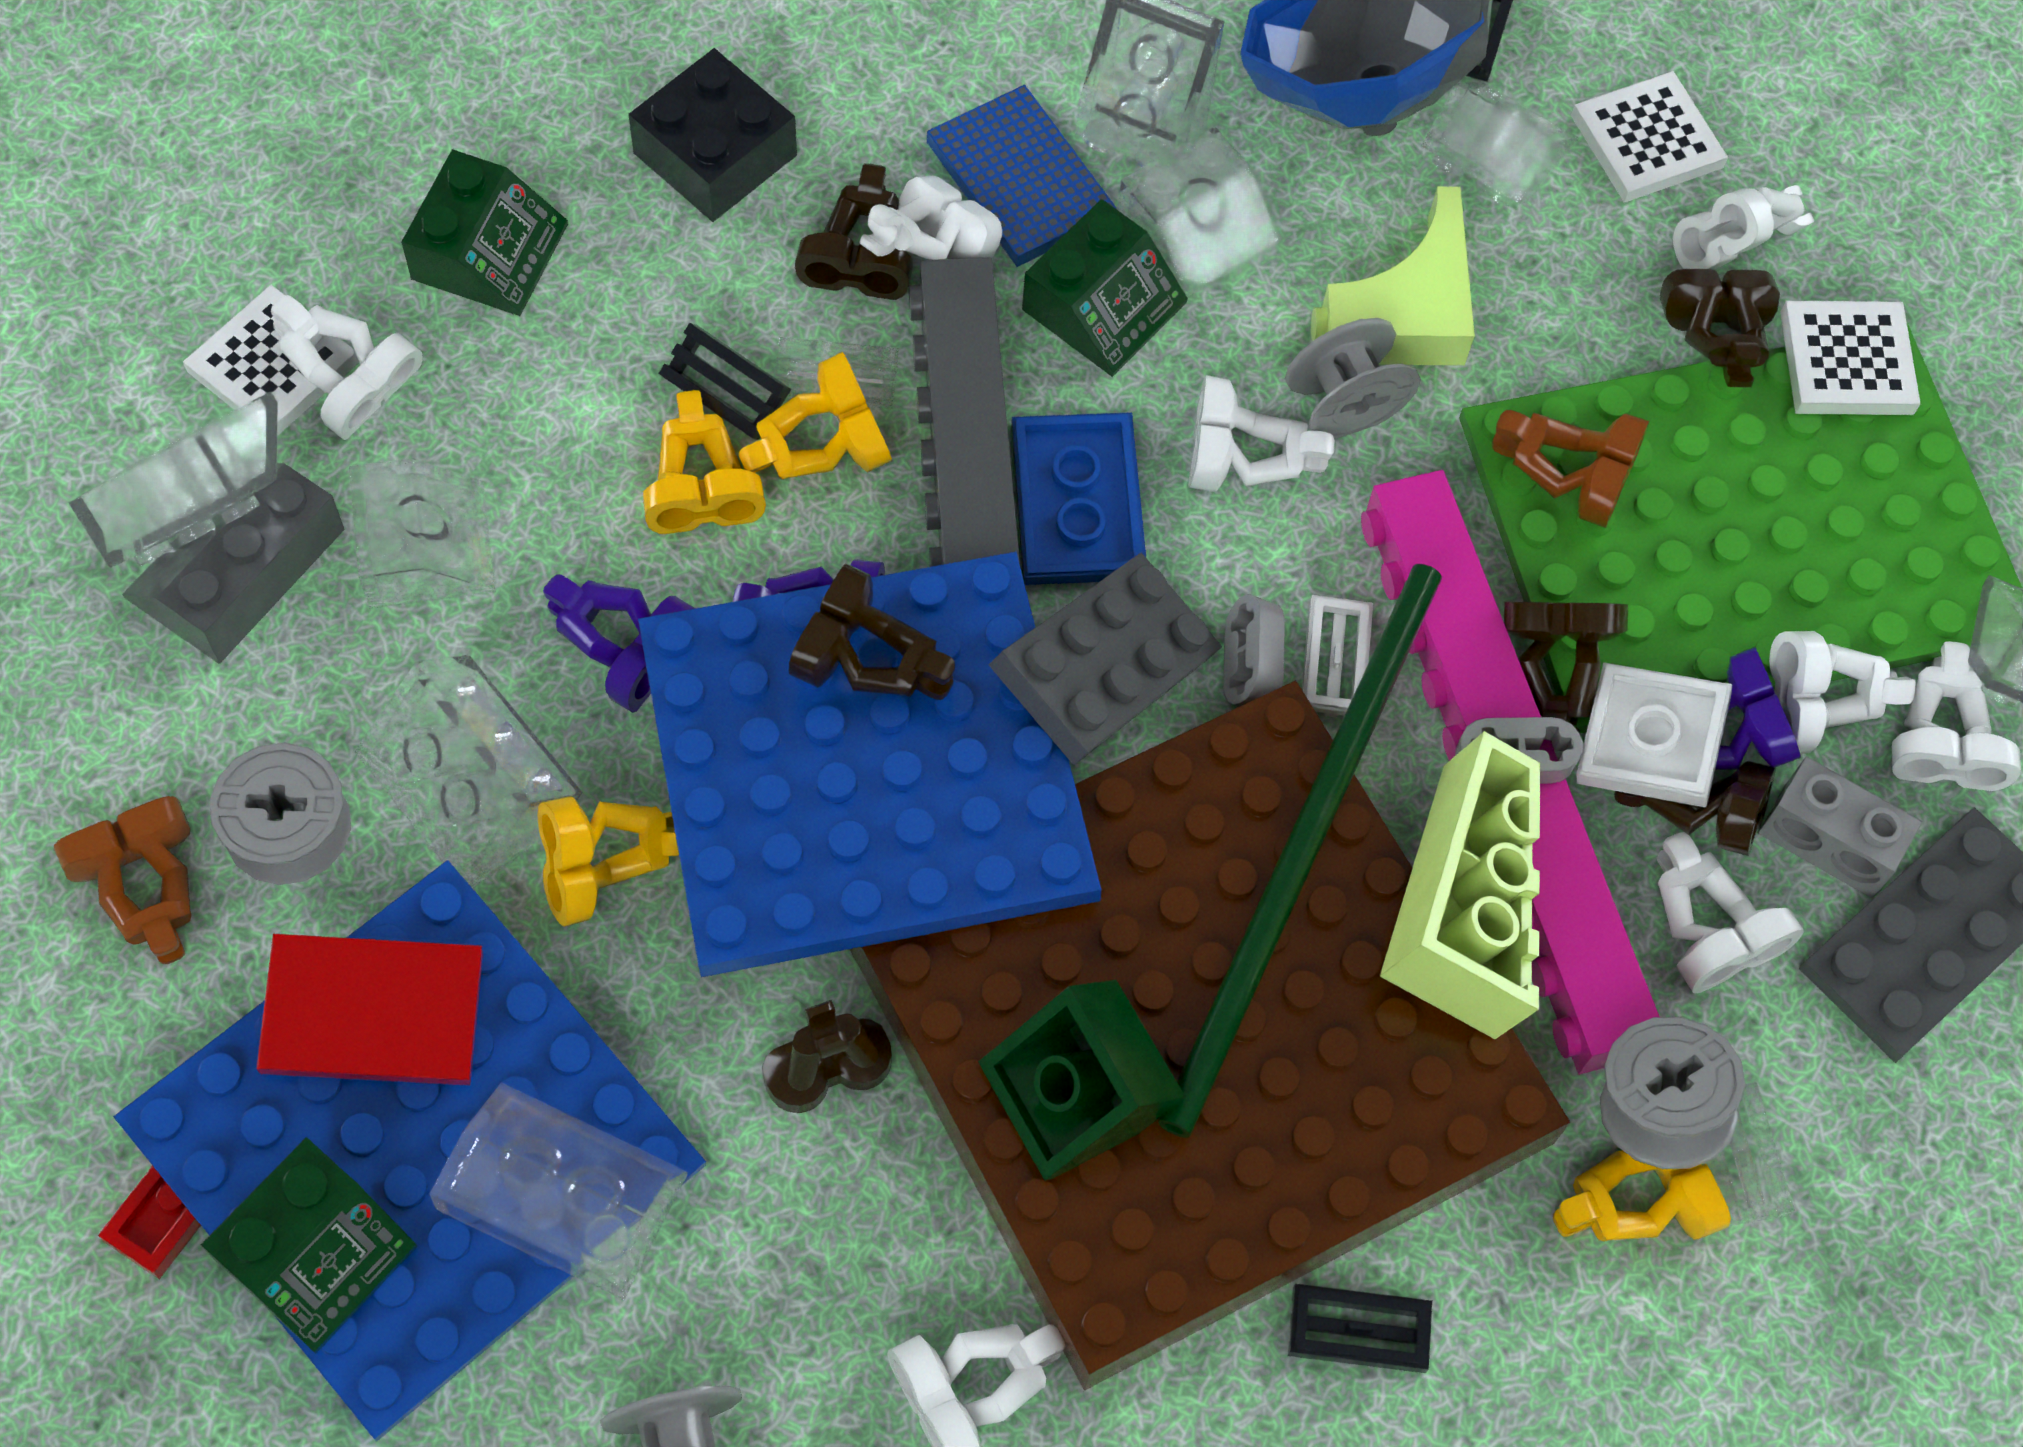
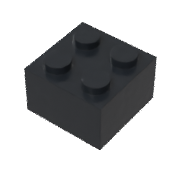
M715 48L628 114L633 154L712 222L716 221L797 156L795 115Z

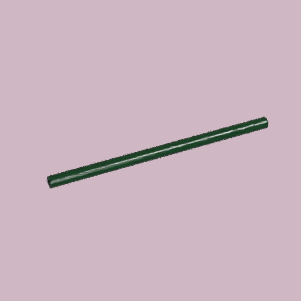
M1415 564L1409 573L1178 1077L1177 1083L1185 1098L1162 1115L1158 1121V1124L1164 1130L1182 1138H1189L1441 583V574L1431 566Z

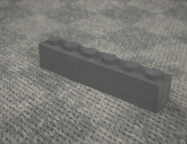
M992 257L920 260V284L909 285L910 320H922L923 335L913 336L914 371H926L927 387H917L918 423H930L931 439L921 440L922 475L934 476L935 493H925L927 530H938L940 547H929V567L1017 552L1020 564Z

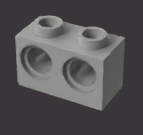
M1806 756L1785 784L1758 834L1868 897L1873 898L1896 872L1923 821Z

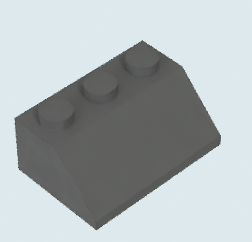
M248 462L122 595L132 604L220 664L345 530L334 498L331 494L285 463Z

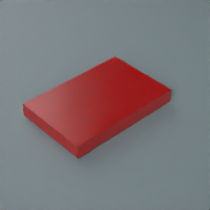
M273 934L257 1060L259 1074L471 1085L483 960L482 946Z

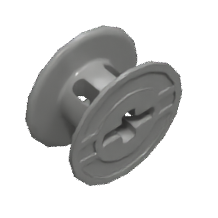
M1381 318L1359 319L1338 326L1316 338L1301 350L1287 368L1285 381L1291 391L1303 395L1323 392L1327 394L1311 414L1309 421L1311 430L1332 434L1334 439H1338L1379 425L1405 407L1417 393L1421 378L1415 367L1406 364L1379 366V363L1392 349L1396 337V332L1391 322Z
M284 742L258 746L235 758L218 777L210 797L211 825L221 843L227 848L238 868L255 880L277 885L305 882L327 870L344 851L351 831L350 807L342 794L341 781L329 761L308 747ZM292 808L293 811H283L282 820H271V818H281L282 809Z
M1657 1017L1629 1027L1612 1044L1604 1066L1606 1083L1600 1097L1602 1124L1616 1146L1636 1161L1660 1169H1690L1713 1160L1731 1142L1738 1121L1737 1109L1745 1089V1079L1742 1061L1727 1039L1709 1026L1682 1017Z
M705 1386L673 1391L620 1407L608 1413L600 1420V1424L605 1432L640 1434L642 1447H715L710 1418L733 1408L742 1400V1394L739 1388L731 1386Z

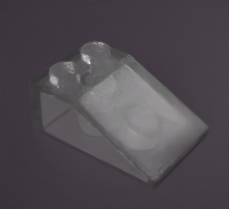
M1106 0L1078 103L1075 136L1083 139L1095 151L1101 153L1113 151L1133 159L1147 172L1153 174L1165 172L1180 178L1207 128L1225 21L1172 0Z

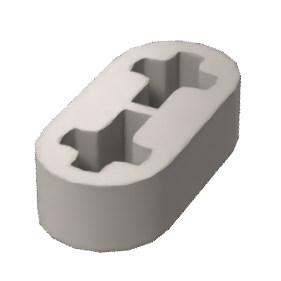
M1251 594L1244 595L1235 602L1228 614L1225 625L1224 695L1229 703L1239 707L1282 687L1284 679L1285 620L1283 610L1280 605Z
M1485 718L1476 720L1466 727L1456 747L1455 756L1485 731L1540 762V784L1561 782L1571 775L1582 755L1583 741L1580 733L1572 724L1559 718ZM1543 740H1552L1554 750L1563 751L1557 762L1550 761L1547 751L1539 750Z

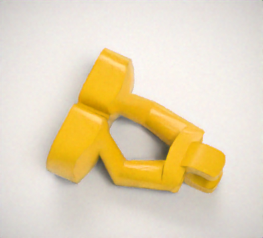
M843 352L818 364L817 381L820 393L796 394L773 413L757 422L756 428L761 440L747 445L739 451V458L745 470L757 473L774 466L779 478L783 480L791 477L829 472L834 470L846 451L849 452L854 462L866 472L892 461L885 440ZM827 412L837 416L840 422L838 431L823 449H788L784 438L807 416Z
M699 390L677 393L679 418L666 421L662 427L658 481L649 485L643 491L645 520L648 527L659 534H671L692 531L701 523L714 522L721 526H731L755 522L762 517L766 508L761 477L752 471L742 469L723 419L717 414L704 415L701 392ZM703 444L717 469L705 475L704 480H698V477L694 475L682 474L688 447L691 445Z
M572 796L542 802L538 806V827L546 852V863L543 867L544 890L554 917L564 927L590 920L597 904L598 889L665 868L669 865V856H679L672 812L662 813L656 806L649 807L599 801L590 822L584 810ZM605 827L639 834V845L609 857L594 866L590 864L594 856L595 846Z
M1623 1150L1615 1151L1589 1170L1576 1176L1573 1183L1576 1195L1565 1199L1559 1205V1209L1553 1213V1221L1563 1237L1571 1236L1591 1227L1597 1239L1604 1242L1608 1240L1658 1237L1674 1217L1686 1234L1693 1240L1701 1239L1726 1229L1731 1223L1727 1203L1706 1164H1700L1690 1169H1660L1636 1161ZM1655 1170L1666 1192L1646 1212L1615 1210L1609 1192L1628 1175Z

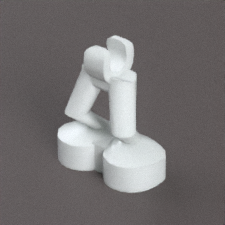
M934 175L920 176L907 182L899 198L898 210L883 204L875 205L871 208L868 216V227L873 234H863L859 244L877 256L888 255L896 248L928 260L989 258L994 256L999 247L1002 237V226L996 215L973 200L962 201L961 193L939 177Z
M1793 185L1782 191L1767 187L1760 188L1758 191L1753 188L1740 189L1720 196L1716 200L1712 212H1702L1683 218L1677 224L1673 235V246L1680 265L1683 269L1715 270L1734 260L1738 253L1761 245L1770 239L1775 230L1785 235H1790L1814 222L1811 213L1803 215L1805 210L1800 198L1803 195L1800 187Z
M290 295L281 297L271 308V313L275 317L273 327L282 337L280 339V351L287 356L312 384L328 393L321 408V418L324 425L343 440H347L381 406V401H386L422 364V352L399 333L391 334L374 348L366 322L332 312L319 305L307 311L303 305ZM324 335L351 341L360 366L346 378H343L324 363L314 348Z
M1205 375L1197 404L1194 429L1195 440L1188 486L1189 488L1217 492L1226 479L1231 464L1246 487L1284 479L1300 478L1302 470L1321 473L1327 469L1328 459L1334 453L1335 440L1333 435L1327 432L1307 431L1308 423L1258 413L1239 407L1230 379ZM1235 427L1251 436L1282 445V454L1250 463L1234 442L1231 431Z
M1785 631L1779 633L1771 645L1769 663L1772 677L1775 680L1774 692L1791 726L1800 754L1811 753L1817 748L1825 728L1877 719L1884 715L1886 704L1903 705L1913 702L1915 680L1909 677L1898 678L1897 673L1890 671L1889 663L1881 656H1874L1834 644H1826L1823 636L1815 631ZM1833 670L1858 680L1857 692L1855 694L1826 703L1820 697V693H1825L1830 685Z
M1951 641L1944 642L1941 647V657L1934 658L1932 666L1926 667L1919 673L1914 699L1909 706L1904 726L1910 729V731L1900 734L1892 741V770L1897 778L1925 783L1937 782L1943 779L1956 781L1963 788L1996 791L2012 785L2021 775L2020 749L2018 746L2006 738L1991 734L1983 678L1980 673L1969 671L1970 648L1967 644ZM1942 697L1956 699L1966 733L1962 738L1955 731L1940 727L1931 722Z
M1679 832L1665 839L1662 845L1664 850H1661L1656 857L1664 871L1658 886L1672 938L1696 941L1687 949L1677 964V969L1693 993H1701L1725 982L1737 972L1747 967H1757L1782 955L1801 938L1804 930L1790 909L1766 908L1756 911L1750 900L1711 852L1700 855L1697 846L1687 833ZM1701 886L1736 922L1734 929L1729 927L1717 929L1694 924L1690 890Z
M1017 1324L958 1333L942 1359H940L936 1350L920 1335L889 1349L887 1356L891 1369L914 1413L918 1414L920 1425L932 1447H980L976 1427L1004 1421L1025 1402L1044 1389L1047 1378L1042 1368L1060 1358L1061 1352L1065 1348V1341L1058 1328L1053 1324L1044 1326L1026 1337ZM1004 1358L1011 1372L1010 1376L990 1396L962 1405L956 1398L951 1388V1383L970 1359Z

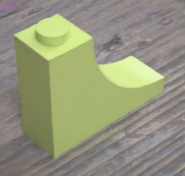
M1437 186L1428 216V232L1419 246L1399 264L1370 278L1327 285L1322 307H1314L1312 310V342L1338 326L1359 319L1381 318L1391 322L1396 332V337L1392 349L1379 365H1465L1475 333L1461 187Z

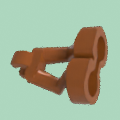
M1505 410L1500 415L1496 424V434L1492 441V449L1501 455L1515 458L1512 464L1519 467L1554 499L1582 486L1578 500L1579 518L1606 528L1623 486L1634 465L1649 421L1625 413L1615 420L1605 432L1584 429L1537 413H1533L1531 418L1519 412ZM1544 444L1575 452H1596L1597 459L1591 465L1564 476L1540 450Z
M166 796L149 801L119 814L117 822L112 823L109 820L98 822L71 833L54 844L55 853L68 880L72 882H88L98 879L99 905L128 943L136 945L147 941L150 950L157 956L161 964H170L185 955V950L176 929L189 923L192 916L188 870L169 850L186 840L190 835V826L180 801L176 797ZM144 857L162 877L160 903L141 910L124 893L120 868Z

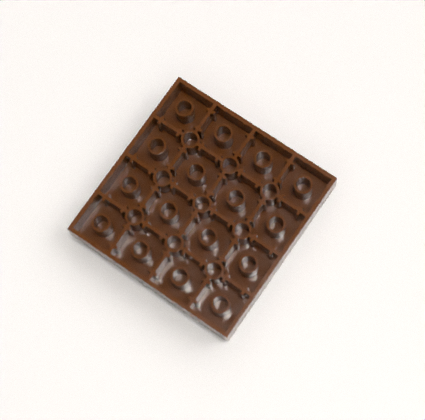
M1296 680L1075 784L1101 886V901L850 949L1048 1324H1053L1058 1328L1065 1341L1063 1352L1084 1391L1553 1145L1570 1124V1120L1512 1028L1497 1039H1493L1380 977L1412 872V866L1354 774L1189 1138H1182L1164 1130L1158 1124L1159 1119H1157L1141 1133L1054 1179L1046 1181L1043 1179L978 1061L1068 986L1117 980L1175 1080H1178L1333 741Z

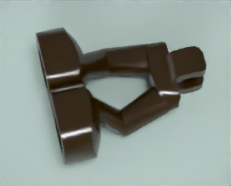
M869 163L863 164L859 186L847 185L842 189L824 232L810 234L800 240L795 259V271L798 278L805 285L833 291L841 290L846 286L858 288L866 296L897 300L907 293L913 263L912 257L905 250L895 248L888 255L877 256L861 244L855 245L854 241L847 237L860 215L869 216L873 206L883 204L898 210L899 199L897 195L887 191L884 185L886 177L885 166Z
M1678 269L1671 272L1663 281L1660 292L1661 305L1671 327L1680 331H1687L1685 334L1686 343L1710 359L1713 365L1723 367L1724 379L1728 387L1751 388L1754 377L1751 374L1750 367L1763 365L1769 357L1764 327L1773 320L1778 311L1780 292L1772 274L1763 270H1729L1721 281L1718 272L1713 269ZM1726 323L1729 328L1741 332V334L1717 336L1710 332L1711 324Z
M844 564L826 592L820 605V612L816 611L796 643L789 662V674L818 688L829 679L840 663L853 691L901 694L911 697L917 689L933 699L943 700L953 686L952 675L955 671V661L953 658L936 651V640L871 606L873 602L871 575L849 564ZM861 626L903 655L899 667H864L849 642L852 634Z
M1504 602V624L1507 632L1518 638L1534 640L1518 660L1540 715L1542 717L1563 719L1573 726H1577L1579 717L1591 716L1601 666L1598 642L1611 640L1628 630V604ZM1568 636L1576 641L1575 666L1566 695H1554L1540 662L1558 640Z
M1746 761L1731 776L1711 785L1706 808L1615 791L1614 797L1618 803L1625 806H1648L1688 835L1718 814L1716 822L1718 848L1749 856L1756 832L1760 830L1765 816L1776 767L1772 768L1769 765Z
M832 1000L806 1008L805 1015L808 1026L798 1030L794 1035L793 1041L773 1049L764 1060L762 1076L772 1101L779 1108L787 1112L803 1113L816 1108L824 1100L829 1087L841 1083L847 1088L864 1091L881 1084L888 1076L892 1062L891 1044L882 1025L871 1019H857L848 1013L836 1016Z

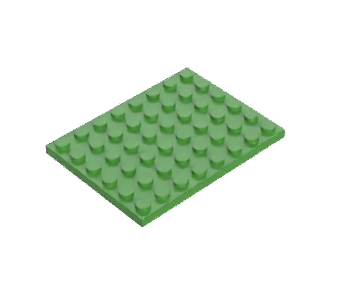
M1908 323L1907 328L1921 403L1914 415L1795 414L1785 347L1769 349V357L1763 365L1750 367L1751 374L1754 377L1751 388L1728 387L1724 379L1723 367L1715 366L1711 361L1462 408L1459 420L1523 601L1628 604V630L1611 640L1598 642L1601 661L1598 683L1603 663L1728 683L1727 670L1730 656L1755 647L1775 691V680L1770 670L1769 656L1775 637L1785 631H1815L1823 636L1826 644H1834L1883 657L1889 663L1890 669L1931 661L1936 657H1941V647L1947 641L1967 644L1970 652L2023 641V588ZM1505 410H1513L1531 418L1533 413H1537L1584 429L1605 432L1615 420L1625 413L1649 421L1634 465L1623 486L1606 528L1579 518L1578 500L1582 486L1554 499L1519 467L1512 464L1515 458L1501 455L1492 449V441L1496 434V424L1500 415ZM1544 444L1540 450L1564 476L1591 465L1597 459L1596 452H1575ZM1568 636L1558 640L1544 657L1556 695H1566L1575 666L1576 641ZM1832 671L1831 681L1850 678L1837 671ZM1590 717L1578 718L1577 726L1574 725V727L1580 730V734L1587 732Z

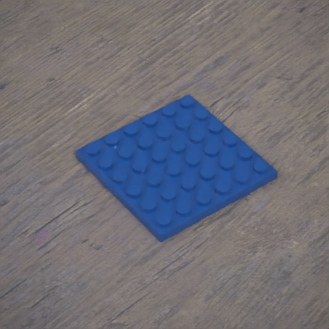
M1017 552L871 577L873 582V602L871 606L936 640V651L952 657L955 661V671L952 675L953 686L943 700L933 699L917 689L911 697L901 694L853 691L840 663L829 679L818 688L789 674V662L794 647L816 611L820 612L821 602L831 585L638 619L701 977L1101 901V886L1069 759L989 666L1004 649L1035 628ZM861 626L852 634L849 640L864 667H899L903 655Z
M449 860L437 867L346 938L482 946L483 960L471 1085L259 1074L257 1060L264 1000L113 1116L208 1235L307 1137L357 1182L417 1244L418 1247L316 1354L276 1318L376 1442L706 1166V1161Z

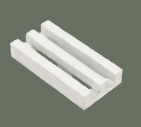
M1318 595L1311 596L1302 691L1315 712L1325 713L1324 716L1337 718L1338 715H1345L1369 663L1373 603ZM1323 612L1333 613L1326 696L1316 695ZM1346 615L1358 616L1351 699L1339 698Z

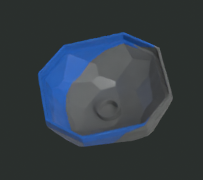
M1264 0L1249 11L1240 52L1242 63L1256 88L1269 98L1329 125L1343 129L1362 128L1363 132L1367 135L1381 136L1394 130L1398 121L1406 119L1420 110L1435 104L1486 57L1492 0Z

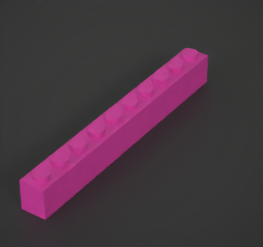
M1444 470L1374 485L1367 509L1361 514V527L1368 546H1378L1384 564L1381 566V580L1387 597L1390 600L1398 599L1415 564L1431 566L1442 576L1441 583L1409 653H1418L1425 670L1421 677L1424 697L1431 709L1438 707L1446 725L1442 732L1443 745L1450 761L1455 756L1456 747L1463 732L1474 721L1485 718L1541 717ZM1543 740L1539 750L1547 751L1550 761L1557 762L1558 758L1551 741ZM1564 779L1561 782L1540 784V838L1532 843V864L1534 869L1540 871L1539 895L1532 899V929L1539 931V957L1532 961V982L1534 986L1539 987L1540 997L1549 996L1557 1017L1552 1024L1556 1046L1562 1057H1572L1577 1073L1580 1075L1603 1069L1612 1044L1629 1027L1660 1016L1567 781Z

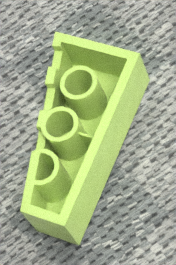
M1484 731L1443 766L1380 973V977L1493 1039H1497L1539 1010V987L1532 985V961L1539 957V931L1532 929V899L1539 895L1540 871L1534 869L1532 864V843L1540 838V762Z

